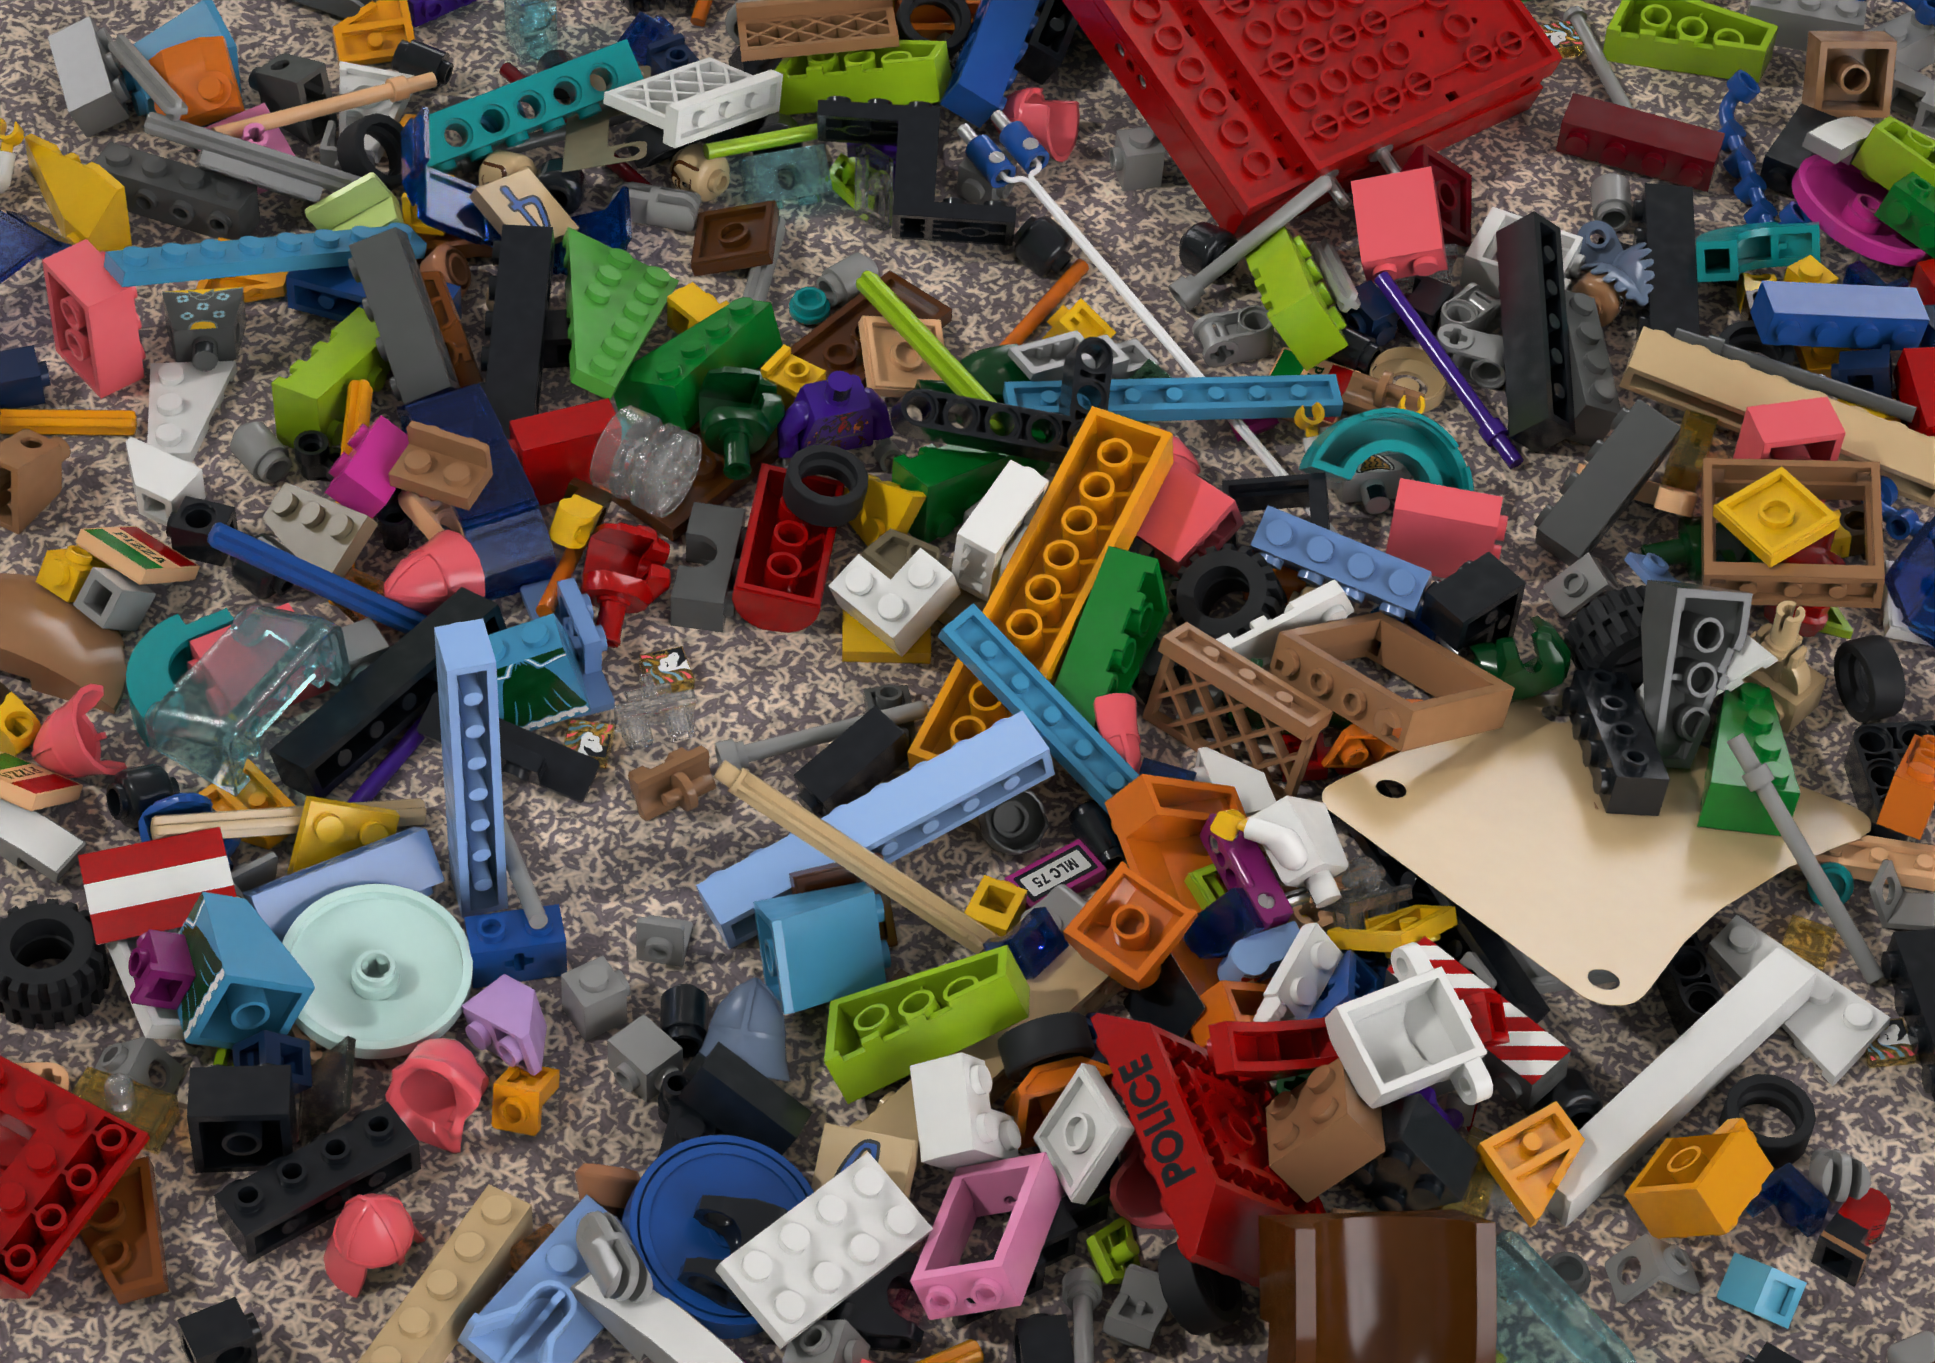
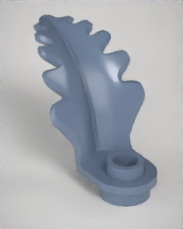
M1598 220L1584 224L1577 234L1583 237L1580 254L1585 255V265L1581 266L1580 269L1582 271L1588 270L1594 275L1607 274L1603 277L1604 282L1616 281L1614 289L1617 292L1627 291L1625 294L1626 299L1635 300L1639 306H1646L1649 301L1648 294L1654 289L1653 285L1647 284V282L1655 276L1653 271L1644 270L1654 264V260H1641L1652 251L1650 248L1643 249L1647 243L1641 242L1623 250L1616 232L1609 224ZM1599 234L1604 238V242L1602 244H1594L1590 240V236Z

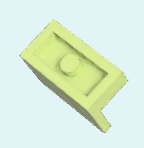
M374 172L368 173L305 209L306 218L317 230L339 231L350 230L355 226L372 228L388 226L395 222L404 223L399 200Z

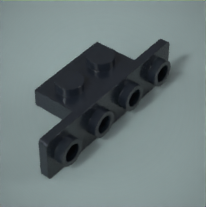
M435 692L420 720L417 731L419 735L441 744L438 692ZM499 718L501 772L504 776L521 784H526L529 781L576 802H584L600 768V762L597 759Z

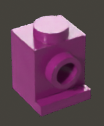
M149 929L148 932L142 934L137 939V947L133 949L129 958V974L133 976L135 988L130 995L131 1003L177 1010L196 977L186 937L183 934Z

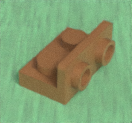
M411 421L406 428L409 444L388 473L390 486L469 511L493 475L489 446L475 438H467L441 430L433 425Z

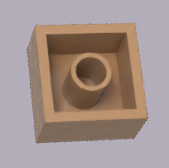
M1809 31L1802 104L1837 118L1849 116L1860 118L1889 117L1897 41L1885 31Z
M1339 1058L1329 1065H1322L1316 1068L1307 1080L1290 1091L1281 1092L1266 1107L1269 1167L1306 1203L1385 1152L1381 1107L1372 1109L1357 1094Z

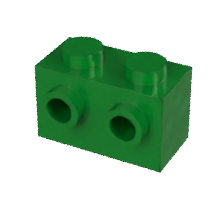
M1912 171L1893 184L1874 216L1935 258V187Z

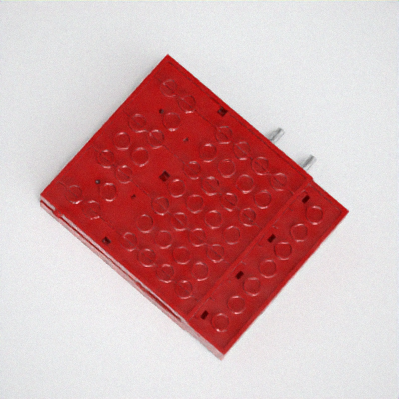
M1062 0L1219 227L1230 231L1236 239L1251 232L1320 176H1328L1331 179V189L1296 217L1332 200L1337 203L1341 210H1344L1352 204V200L1347 195V193L1352 192L1351 181L1400 172L1417 146L1425 144L1435 152H1438L1530 109L1543 89V86L1540 84L1542 79L1551 76L1563 59L1521 0Z

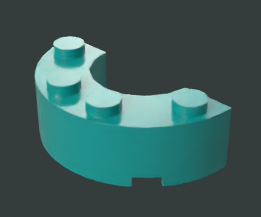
M1400 408L1373 409L1349 416L1334 423L1313 441L1298 469L1309 474L1325 472L1326 480L1342 483L1350 481L1358 466L1370 456L1381 455L1391 457L1403 464L1415 481L1474 491L1470 466H1466L1455 439L1442 426L1427 416Z

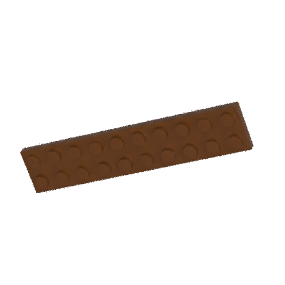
M888 271L880 277L918 319L941 320L942 328L952 321V309L897 274ZM860 293L792 345L791 354L826 370V380H828L832 372L844 371L849 375L855 374L859 376L864 388H866L858 322L862 315H882ZM698 420L687 431L682 430L611 485L609 493L614 494L612 501L673 542L687 531L694 502L720 505L759 474L761 463L771 465L779 458L777 427L765 445L750 455L752 471L749 477L741 480H732L724 475V456L710 451L701 436L700 420Z

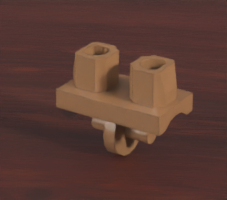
M1386 370L1380 379L1354 371L1348 387L1342 395V410L1347 411V416L1349 417L1373 409L1397 408L1402 397L1406 395V409L1416 412L1418 411V398L1420 395L1424 398L1425 394L1393 384L1394 373Z
M701 745L690 751L681 747L668 753L667 758L664 760L665 762L652 769L642 765L629 771L628 779L631 792L635 796L638 813L644 821L653 819L678 806L688 812L698 807L699 796L716 789V784L709 768V751Z

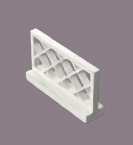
M708 57L604 92L603 104L663 129V143L677 148L779 112L783 74L770 69L756 75H751Z

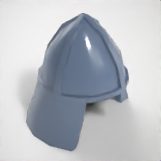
M752 978L734 987L717 1006L699 1052L707 1056L714 1046L720 1042L765 1077L791 1082L786 1059L784 1015L774 993L759 978Z

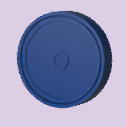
M730 1135L701 1136L673 1146L655 1159L647 1168L626 1204L622 1225L651 1275L653 1290L682 1307L719 1339L744 1338L765 1331L752 1315L721 1307L677 1280L680 1267L684 1264L686 1258L703 1257L724 1260L730 1256V1247L724 1237L712 1229L701 1225L698 1220L693 1218L696 1204L702 1195L758 1199L790 1211L814 1193L802 1173L791 1162L775 1150L761 1143Z

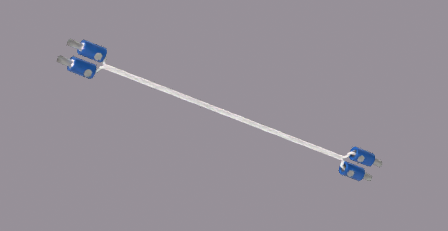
M997 110L991 115V120L1001 131L999 142L1028 174L1027 178L1024 176L1014 177L1016 167L988 135L978 136L967 123L960 125L957 133L967 144L966 156L993 188H1001L1008 183H1025L1190 377H1205L1035 179L1034 176L1048 164L1050 154L1021 121L1011 122L1001 110ZM1227 419L1274 476L1289 475L1242 419ZM1302 507L1310 516V507ZM1330 523V530L1338 533V531ZM1423 603L1416 620L1406 616L1424 636L1441 644L1462 658L1467 655L1465 648L1456 652L1420 621ZM1374 604L1370 613L1380 612V605Z

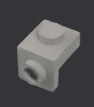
M1130 1264L1127 1267L1120 1293L1105 1317L1102 1333L1116 1337L1118 1341L1125 1345L1141 1346L1150 1349L1165 1322L1169 1308L1162 1293L1159 1273L1135 1264Z

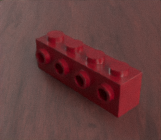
M1573 93L1561 123L1556 151L1708 192L1719 161L1725 133Z

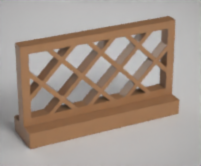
M762 0L736 3L742 62L899 47V35L892 0Z
M1188 622L1162 636L1158 651L1163 654L1142 718L1196 752L1198 748L1208 747L1237 760L1231 744L1244 741L1252 764H1248V766L1264 772L1275 800L1278 801L1287 795L1296 797L1320 731L1328 727L1333 711ZM1175 662L1188 670L1192 683L1180 686L1173 670ZM1212 684L1222 690L1229 705L1216 708L1207 686ZM1193 689L1196 690L1204 712L1194 715L1191 714L1183 692ZM1172 697L1180 717L1179 719L1173 720L1159 711L1163 698ZM1249 707L1259 713L1265 728L1252 731L1243 708ZM1232 712L1240 734L1228 737L1219 715ZM1207 718L1216 741L1208 742L1203 739L1199 734L1195 721ZM1286 730L1302 740L1299 751L1289 754L1280 731ZM1269 735L1277 757L1264 760L1256 737ZM1281 765L1287 780L1285 789L1273 782L1267 767Z

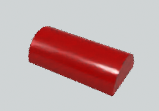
M761 463L732 601L737 613L745 621L757 628L785 633L797 632L814 623L819 615L837 526L822 527L811 525L794 515L787 508L782 496L787 469ZM817 475L801 479L802 483L811 491L820 495L836 497L843 496L845 485L838 480Z

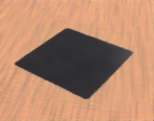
M1171 953L1161 964V972L1156 982L1140 991L1132 989L1123 1001L1133 1020L1153 1024L1182 1038L1185 1037L1205 1010L1204 1004Z

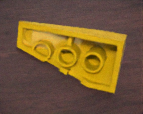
M33 134L25 136L29 168L63 236L65 247L68 248L85 239L99 252L123 250L125 247L132 246L125 186L100 165L94 162L84 165L81 163L79 155L71 152L64 156L57 145Z

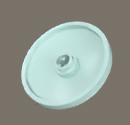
M364 884L330 893L314 902L296 918L282 942L311 978L315 986L313 993L294 1023L317 1044L342 1055L362 1059H386L410 1054L418 1043L443 1036L456 1023L463 1012L461 1006L468 1001L470 996L473 960L470 954L469 942L463 929L451 913L442 905L428 896L408 888L388 884Z

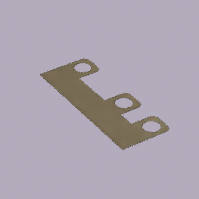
M639 66L640 70L644 73V79L651 77L650 66ZM590 75L591 85L598 91H605L606 84L604 79L599 75ZM606 104L601 105L602 112L587 119L580 120L578 115L567 118L562 173L642 159L647 155V143L645 141H636L608 146L610 117L625 115L626 113ZM633 146L640 149L639 153L632 157L617 158L614 156L617 150L624 147Z

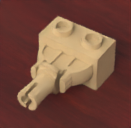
M1789 600L1778 604L1773 625L1771 623L1764 624L1757 632L1754 631L1750 635L1752 639L1779 661L1766 669L1761 667L1743 679L1744 683H1755L1762 687L1770 688L1781 728L1787 734L1818 707L1827 677L1808 666L1805 660L1807 647L1802 645L1798 649V646L1803 641L1799 631L1805 618V610L1802 606H1799L1793 618L1797 603Z

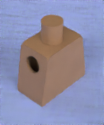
M23 429L0 442L1 527L20 534L61 492L62 462L69 458L71 454L70 447L64 439L58 436H53L49 439L30 429Z

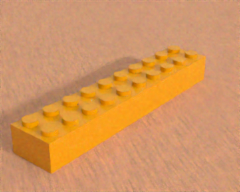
M1094 406L1091 407L982 611L1053 686L1056 683L1108 546L1126 551L1129 550L1173 465V433ZM957 658L907 752L910 770L916 764L922 761H929L946 752L957 742L970 739L989 729L998 720L1013 716L959 658Z

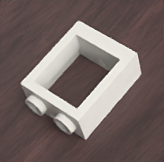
M1495 207L1491 208L1465 254L1459 285L1466 287L1471 282H1475L1480 285L1483 293L1500 299L1498 290V262L1491 260L1497 250L1496 232L1519 220L1522 216ZM1561 230L1565 290L1570 291L1572 286L1571 277H1579L1582 271L1580 268L1585 262V255L1580 254L1583 237Z
M1010 460L957 533L951 572L955 577L958 587L988 602L1047 491L1049 480L1041 476L1035 469L1024 467Z

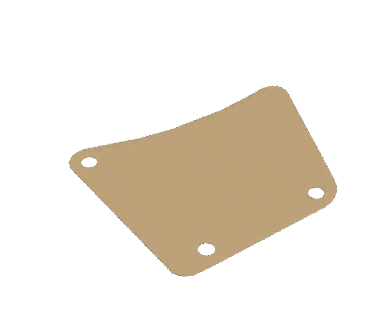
M1538 695L1527 700L1510 703L1503 728L1400 752L1345 776L1325 787L1322 792V802L1325 803L1326 808L1580 996L1598 1004L1609 1006H1625L1635 1003L1644 997L1682 945L1719 910L1785 869L1798 864L1782 836L1697 827L1701 811V798L1705 786V772L1709 760V749L1701 745L1690 769L1665 767L1670 781L1659 816L1606 813L1599 794L1594 792L1593 778L1589 767H1585L1583 764V752L1579 741L1573 738L1571 721L1556 723L1546 719L1542 714V709L1547 706L1562 708L1563 695ZM1383 780L1398 782L1405 787L1406 795L1400 798L1386 797L1377 791L1376 784ZM1798 785L1800 796L1793 819L1815 856L1859 840L1871 831V821L1862 811L1849 804ZM1596 969L1609 971L1619 979L1620 984L1616 989L1612 990L1598 988L1589 981L1588 973Z

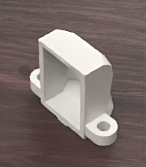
M1416 942L1397 947L1391 953L1392 968L1399 983L1340 1004L1326 1016L1325 1023L1330 1041L1357 1094L1372 1109L1384 1106L1438 1082L1451 1080L1459 1097L1467 1105H1474L1489 1099L1493 1094L1492 1080L1482 1061L1487 1051L1470 1020L1472 1015L1464 1000H1459L1442 966L1434 969L1425 951Z

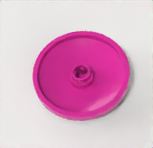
M1817 154L1806 158L1801 163L1792 179L1793 195L1812 222H1819L1820 229L1831 238L1858 254L1894 266L1912 267L1916 266L1917 262L1931 259L1929 254L1874 216L1889 192L1879 183L1867 180L1860 170L1852 164L1848 166L1841 161L1834 164Z

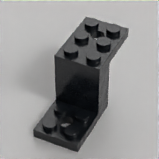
M830 96L827 100H818V141L897 146L892 238L1004 246L1013 245L1012 238L1015 230L1016 207H1009L1006 202L999 200L985 201L983 205L967 204L965 199L954 197L945 198L943 202H935L940 125L939 107H932V104L924 101H913L908 105H893L891 101L881 98L870 99L868 103L851 102V99L845 96Z

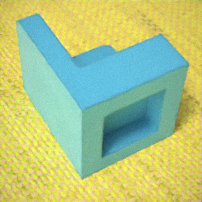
M1734 1252L1717 1293V1298L1788 1329L1807 1283L1769 1265Z

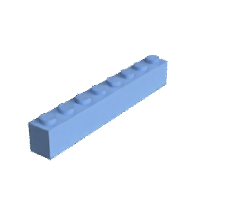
M483 618L434 627L449 868L462 918L508 909L497 668Z
M1020 711L1009 718L998 720L989 729L970 739L957 742L951 749L931 760L916 764L903 775L875 786L869 793L848 804L837 806L828 815L820 819L872 853L879 852L883 855L884 861L890 864L1055 775L1050 749L1025 713ZM790 833L787 837L766 848L753 851L747 858L729 868L712 873L706 880L697 884L696 887L705 911L728 948L731 949L758 935L754 901L792 895L789 873L835 863V861Z

